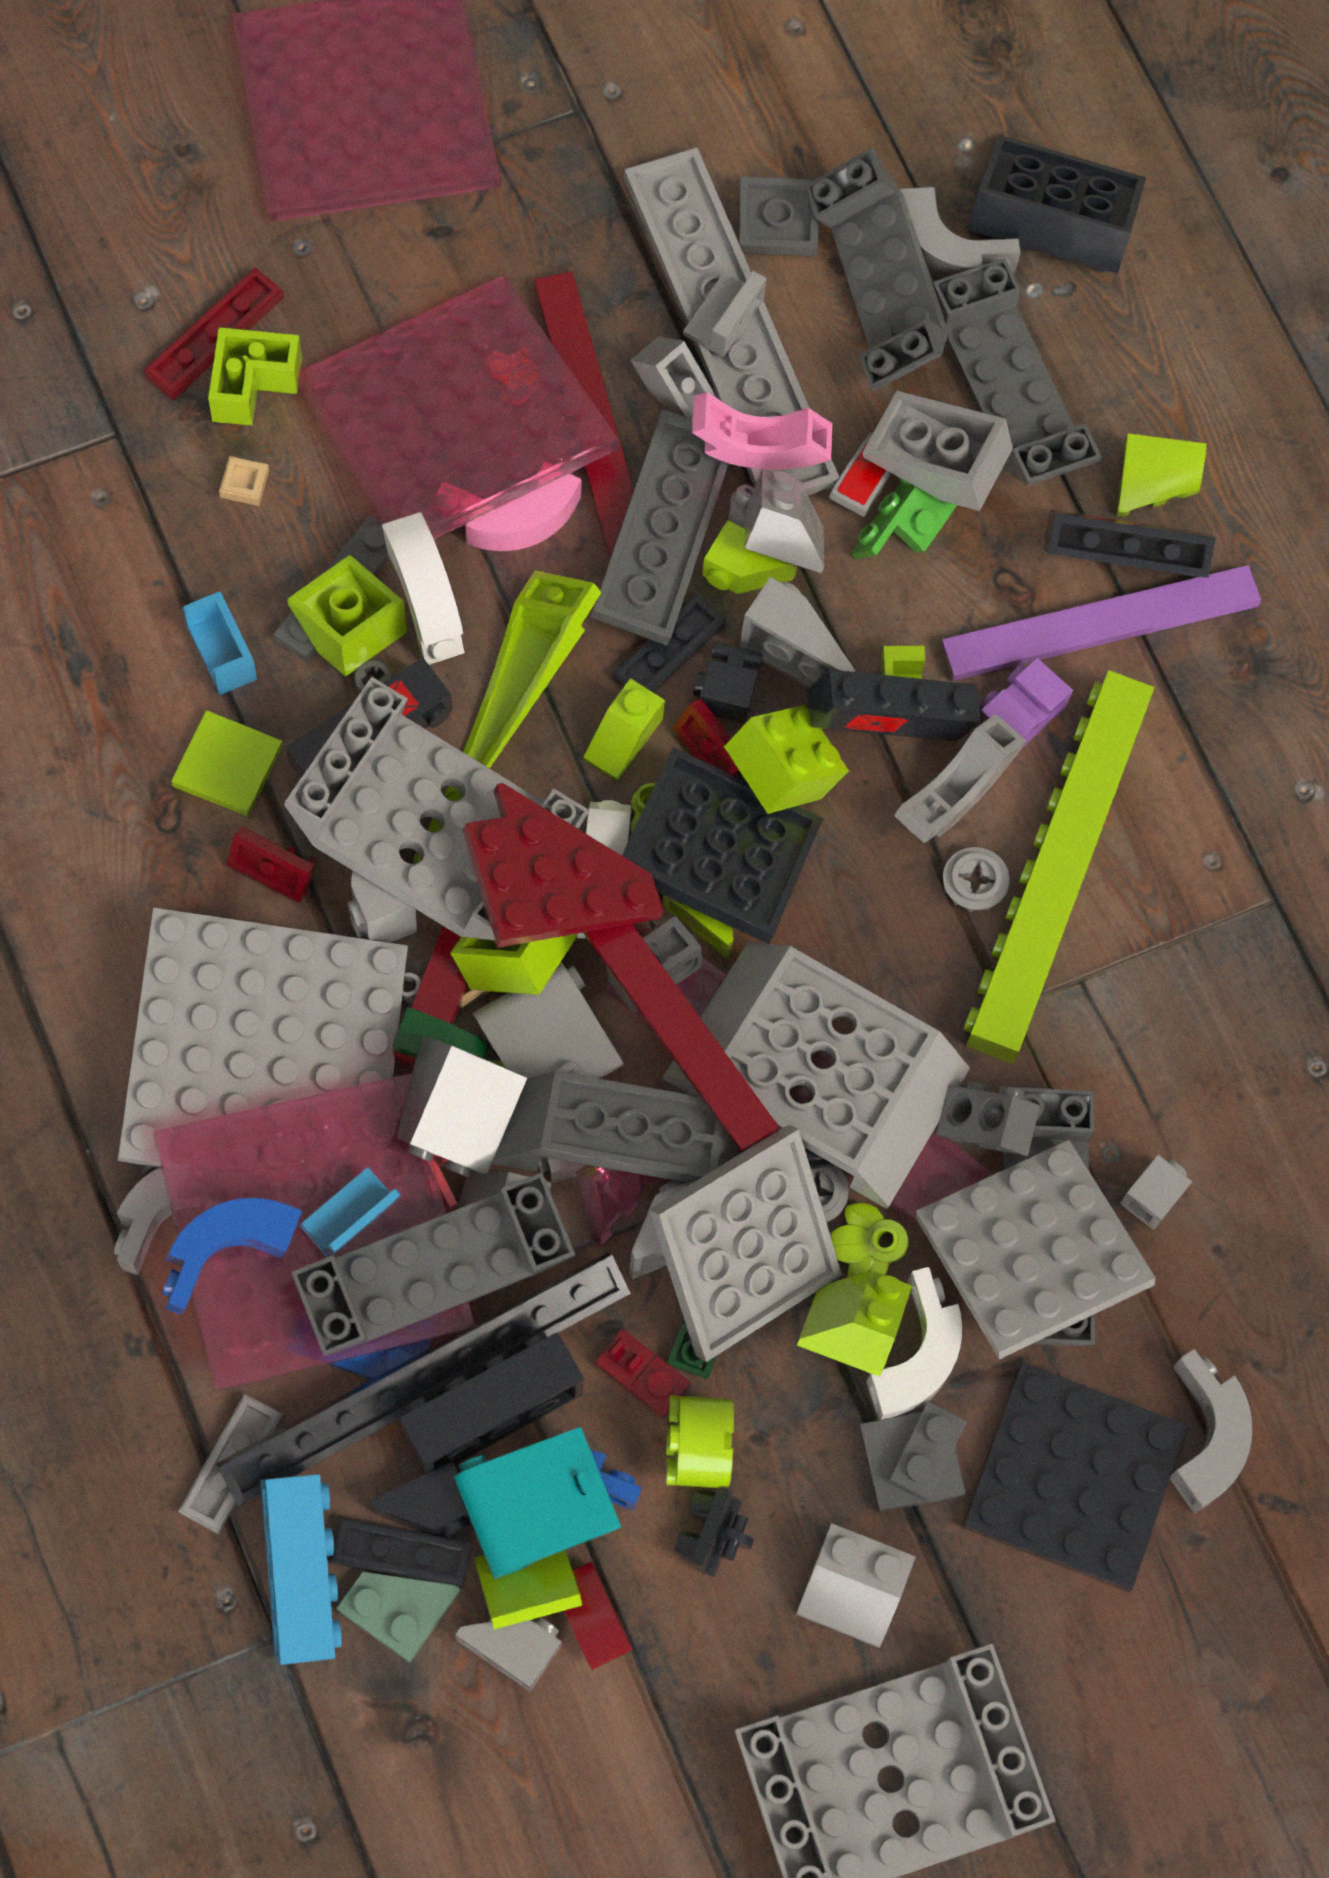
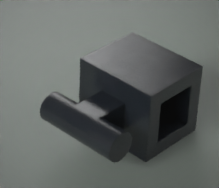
M715 641L712 658L724 660L727 663L710 660L706 674L698 672L693 696L702 699L715 717L746 724L758 671L743 668V666L760 669L763 653Z

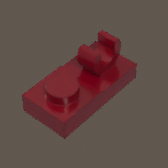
M702 699L691 702L673 725V731L695 758L738 777L741 772L724 748L732 737L730 738L726 733V729Z
M242 826L234 834L226 865L300 903L306 896L316 858L311 856L306 861L295 855L297 848L292 846L285 850L279 847V844Z
M623 1328L595 1361L596 1367L661 1419H664L669 1413L670 1395L682 1396L691 1385L689 1380Z

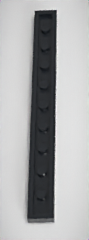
M606 1253L216 1464L237 1505L240 1506L261 1494L260 1480L293 1477L395 1422L406 1414L404 1408L412 1402L423 1397H428L429 1401L446 1393L443 1388L451 1381L467 1375L470 1380L485 1372L483 1366L493 1358L502 1354H507L508 1358L520 1353L524 1350L522 1345L530 1338L544 1332L548 1337L556 1332L559 1333L631 1293L613 1256Z

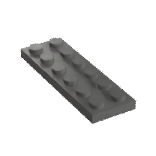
M662 409L600 587L602 593L595 602L591 614L593 619L664 645H668L729 464L705 453V441L692 433L691 419Z

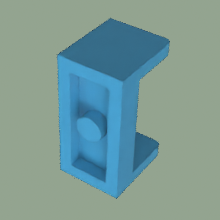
M219 591L185 605L182 609L186 627L219 696L257 680L253 657L221 592Z

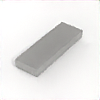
M244 1394L178 1513L219 1534L236 1501L216 1463L275 1432L284 1418L283 1414Z

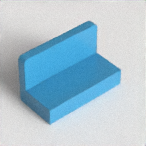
M367 1167L302 1222L300 1228L328 1258L337 1253L393 1205L401 1194L396 1188L389 1192L369 1167Z

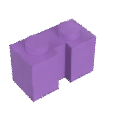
M1036 658L1028 667L1021 664L1010 674L1006 680V683L1010 686L1006 690L1003 689L1000 693L993 690L979 704L981 723L977 727L997 714L1026 740L1025 746L1067 707L1073 690L1039 658Z

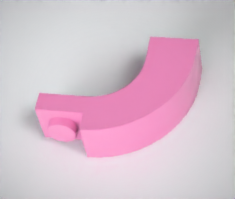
M708 392L694 396L692 433L705 441V453L713 458L737 466L766 470L803 468L831 460L832 423L810 408L782 416L759 417L736 411Z
M545 463L530 490L520 498L506 503L486 502L443 483L436 496L437 514L451 526L458 528L466 527V544L492 551L519 550L546 540L567 522L581 498L582 479Z

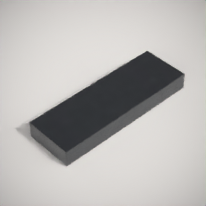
M696 593L680 609L668 645L648 639L613 672L612 679L624 688L631 678L655 693L726 625V618Z
M340 1518L331 1563L396 1577L455 1585L459 1589H464L472 1543Z

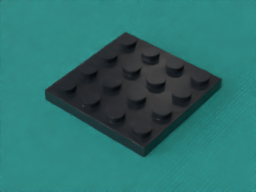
M673 747L622 856L652 874L657 892L769 944L775 934L823 818L799 806L768 814L746 781Z
M1022 1362L1016 1374L962 1528L1130 1593L1133 1590L1187 1425Z

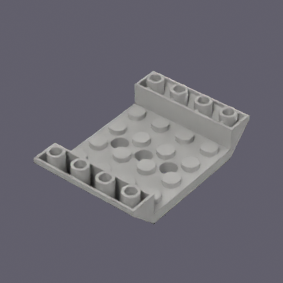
M371 677L288 796L284 806L315 848L457 935L495 940L462 831L465 824L501 817L493 793L496 785L499 783L506 784L578 829L590 810L554 788L545 802L533 796L403 716L402 712L408 698ZM445 786L457 788L462 795V799L458 801L446 799L441 793V788ZM424 817L435 818L440 823L441 830L438 832L425 830L420 823V819ZM404 848L413 849L419 854L421 861L417 864L406 863L400 857L399 851Z
M748 941L700 1017L778 1124V1131L787 1125L799 1129L803 1145L806 1149L855 1176L850 1188L886 1209L890 1206L940 1120L948 1085L960 1087L970 1069L940 1031L787 945ZM837 1017H846L852 1021L855 1030L850 1034H840L834 1030L832 1020ZM816 1051L827 1052L833 1058L834 1065L828 1069H820L812 1063L811 1054ZM673 1060L663 1079L689 1095L700 1097ZM797 1085L805 1086L811 1091L813 1100L806 1104L797 1103L791 1098L789 1090Z
M993 1644L951 1657L945 1663L781 1718L775 1716L734 1731L783 1878H897L1056 1822ZM877 1723L885 1728L888 1738L883 1747L878 1749L871 1748L864 1742L862 1732L866 1725ZM893 1767L901 1773L903 1782L899 1791L888 1793L880 1788L877 1777L881 1769ZM907 1811L916 1817L918 1828L914 1836L904 1838L895 1832L893 1818L898 1812Z

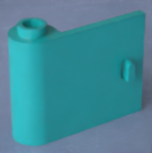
M581 1427L490 1461H486L484 1455L472 1458L459 1465L461 1473L454 1476L494 1579L517 1572L540 1559L621 1528Z

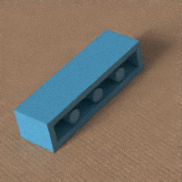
M320 1474L260 1480L275 1663L283 1665L335 1659V1648L341 1647V1628L339 1620H332L331 1602L337 1601L338 1591L335 1574H328L327 1556L334 1554L331 1528L324 1529L323 1510L330 1509L328 1484L321 1483Z

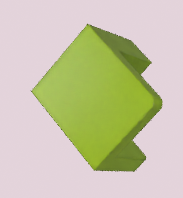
M883 646L879 662L880 675L922 679V671L925 664V646Z

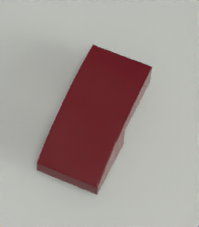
M591 1561L573 1570L582 1606L567 1609L564 1612L590 1668L594 1670L633 1649L618 1614L610 1602L598 1571Z

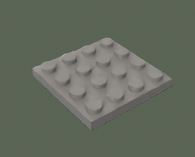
M791 1125L783 1127L649 1209L696 1357L705 1362L842 1276L799 1129Z
M1070 1140L916 1211V1220L998 1359L1008 1356L1155 1285L1156 1277Z

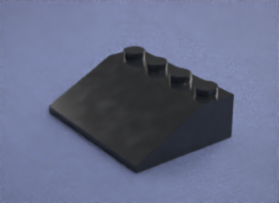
M998 134L978 190L968 230L977 232L980 236L987 239H1019L1021 249H1035L1052 254L1055 258L1062 261L1072 260L1089 265L1096 271H1110L1118 274L1146 177Z

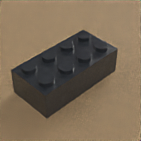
M545 1332L540 1333L527 1340L522 1345L524 1350L510 1358H508L507 1354L499 1355L483 1366L485 1372L470 1380L467 1375L461 1376L448 1383L443 1388L446 1393L431 1401H429L428 1397H423L404 1408L406 1414L399 1418L402 1436L423 1474L429 1473L452 1461L455 1466L582 1396L584 1377L558 1332L549 1337Z

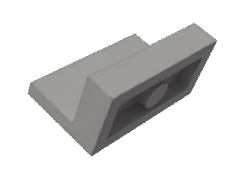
M752 271L746 282L743 283L723 272L684 329L683 335L724 357L764 299L767 278Z

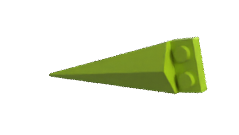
M536 570L533 572L514 602L494 671L463 753L490 769L585 630L581 625L602 593L593 582ZM448 786L444 797L451 801L461 800L462 795L460 791L455 787ZM433 818L427 831L438 832L441 830V825ZM417 852L413 858L414 864H417L421 861V858Z

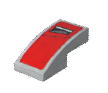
M872 432L869 433L856 451L829 496L831 500L863 517L878 499L885 482L892 474L863 457V451L873 434Z

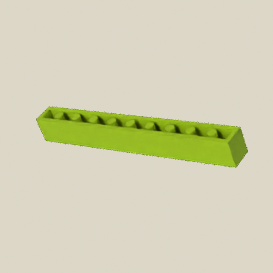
M1108 670L1103 684L1095 681L1086 703L1094 707L1089 719L1081 717L1073 738L1080 742L1077 753L1074 754L1068 751L1060 775L1067 777L1063 790L1054 788L1046 809L1053 813L1049 825L1041 823L1033 843V847L1040 849L1036 861L1027 859L1019 883L1026 885L1022 898L1013 896L1005 919L1012 921L1008 935L999 933L991 956L999 958L994 972L985 970L977 993L984 995L980 1009L971 1007L963 1030L970 1033L966 1047L1014 1064L1155 687Z

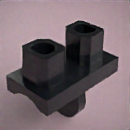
M718 1487L716 1493L695 1491L689 1513L693 1517L705 1521L701 1535L682 1530L674 1547V1551L680 1557L691 1562L702 1574L714 1578L722 1558L733 1561L738 1547L750 1550L754 1543L752 1537L744 1534L748 1518L738 1515L742 1502L732 1496L733 1492L731 1490Z

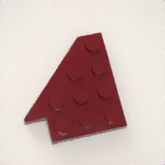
M504 783L497 784L493 791L501 817L469 822L465 824L462 830L497 948L658 920L664 913L650 872Z

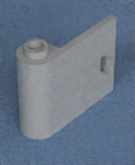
M560 962L540 995L506 993L473 1013L477 1023L504 1067L526 1078L558 1071L601 1079L624 1065L579 991L585 987V984L573 964L565 968L563 963Z

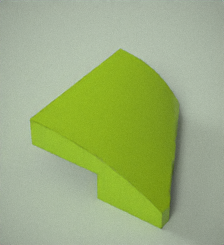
M1127 433L1124 444L1122 477L1119 482L1116 516H1127L1130 510L1149 504L1152 505V508L1160 506L1173 497L1185 498L1198 494L1203 476L1207 443Z

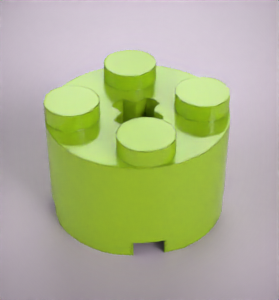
M670 1395L669 1422H676V1425H670V1429H667L666 1455L674 1456V1459H667L666 1485L728 1487L731 1480L733 1448H731L732 1433H734L733 1399Z

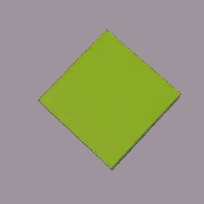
M206 710L171 781L172 786L249 817L283 747V742L280 739Z
M566 1550L540 1559L524 1569L498 1579L493 1578L485 1555L474 1557L494 1630L582 1606L580 1593Z

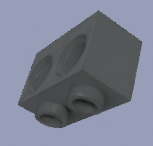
M676 915L643 937V940L675 984H678L702 967L701 946ZM607 967L609 984L633 1014H635L639 1010Z
M967 1081L966 1088L948 1085L936 1136L962 1145L1028 1156L1040 1105L1024 1100L1025 1092L1009 1087L1000 1086L998 1093L991 1092V1086Z

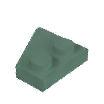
M362 1572L336 1610L408 1663H411L461 1590L455 1585Z

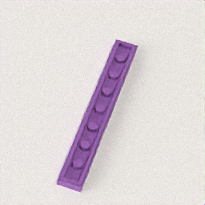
M1247 565L1210 574L1209 578L1197 577L942 639L941 648L952 681L1033 662L1036 658L1042 660L1259 607L1262 600L1250 567Z

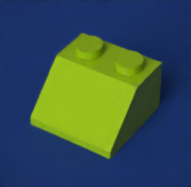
M351 555L287 599L289 607L317 652L345 677L407 633L404 600Z
M872 1270L827 1284L815 1294L797 1346L880 1377L895 1340L912 1285L899 1281L895 1277L883 1275Z

